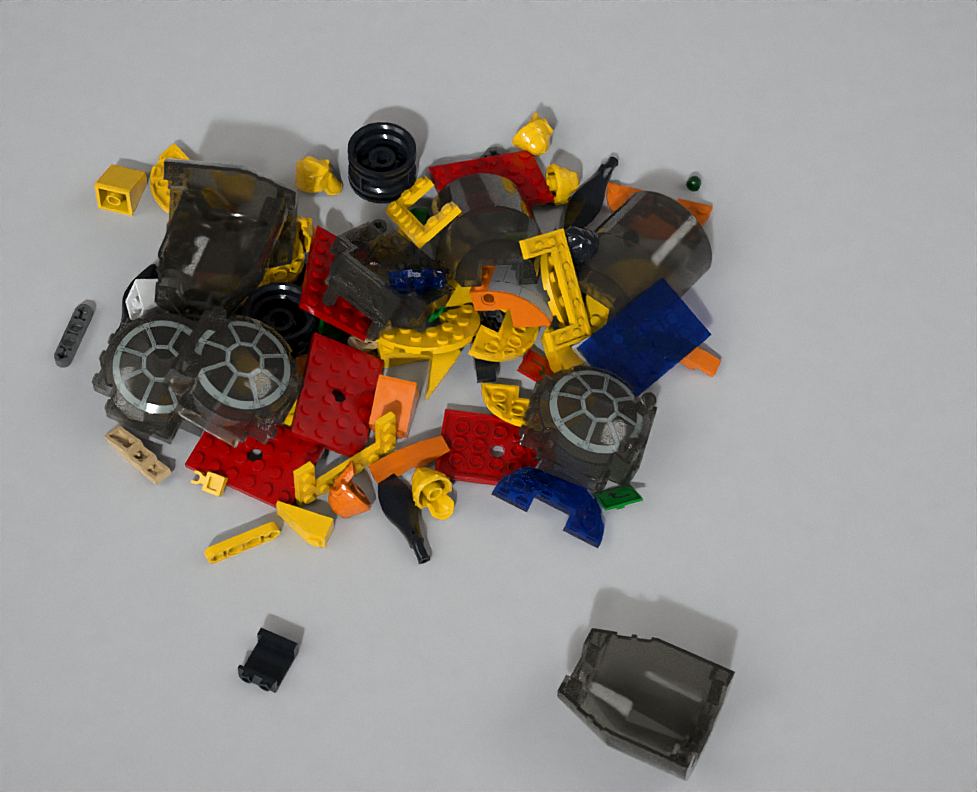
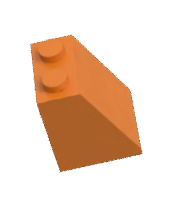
M379 374L369 421L370 430H373L375 433V421L391 411L396 416V438H408L419 399V390L416 382Z

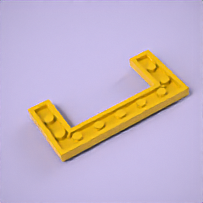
M426 175L418 178L410 189L405 190L401 197L391 202L385 210L386 214L419 249L462 212L451 201L445 204L437 215L430 217L424 226L408 208L434 186Z
M564 228L519 241L524 260L551 252L570 325L544 333L548 351H556L581 342L588 337L592 338Z
M390 411L375 421V443L316 480L315 467L310 461L293 471L297 505L301 508L304 505L311 504L320 495L327 494L329 492V485H333L334 479L341 475L349 461H354L356 466L355 475H357L365 467L378 461L384 455L391 454L396 449V416Z

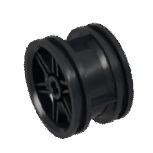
M376 122L359 128L350 137L347 150L349 162L348 180L350 187L360 198L368 202L387 204L399 199L405 190L410 189L416 181V143L406 129L393 123Z
M272 282L255 289L248 296L243 306V321L256 324L273 334L286 350L291 367L294 366L296 357L308 354L312 335L317 333L316 316L299 308L302 292L300 286L286 282ZM245 327V340L248 343H252L259 331ZM263 334L256 345L263 354H281L275 343ZM265 358L264 364L266 366L284 368L283 358Z

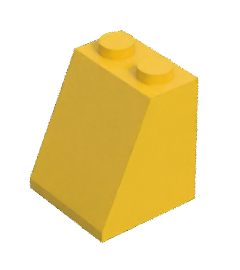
M111 164L94 184L98 208L133 216L147 186L146 172Z

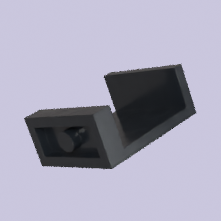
M260 628L257 633L258 643L245 665L239 664L238 675L246 683H254L264 691L276 693L299 653L298 643Z

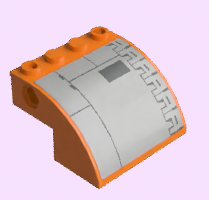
M510 248L485 249L469 292L475 311L510 309L514 328L551 326L553 315L548 305L550 297L547 290L543 288L540 257L536 256L524 260L521 250Z

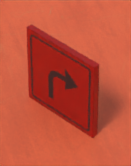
M531 349L527 351L517 369L521 374L549 390L557 378V375L550 368L548 359Z

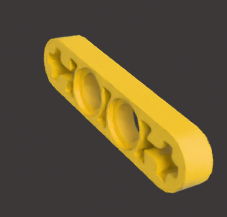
M269 522L208 547L204 551V555L210 564H214L275 539L279 536L280 530L275 522Z

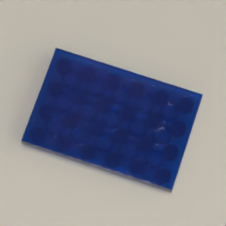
M662 277L576 349L595 371L608 374L626 385L634 395V400L712 334ZM609 379L608 387L618 398L629 396L620 385ZM632 400L621 402L626 407Z

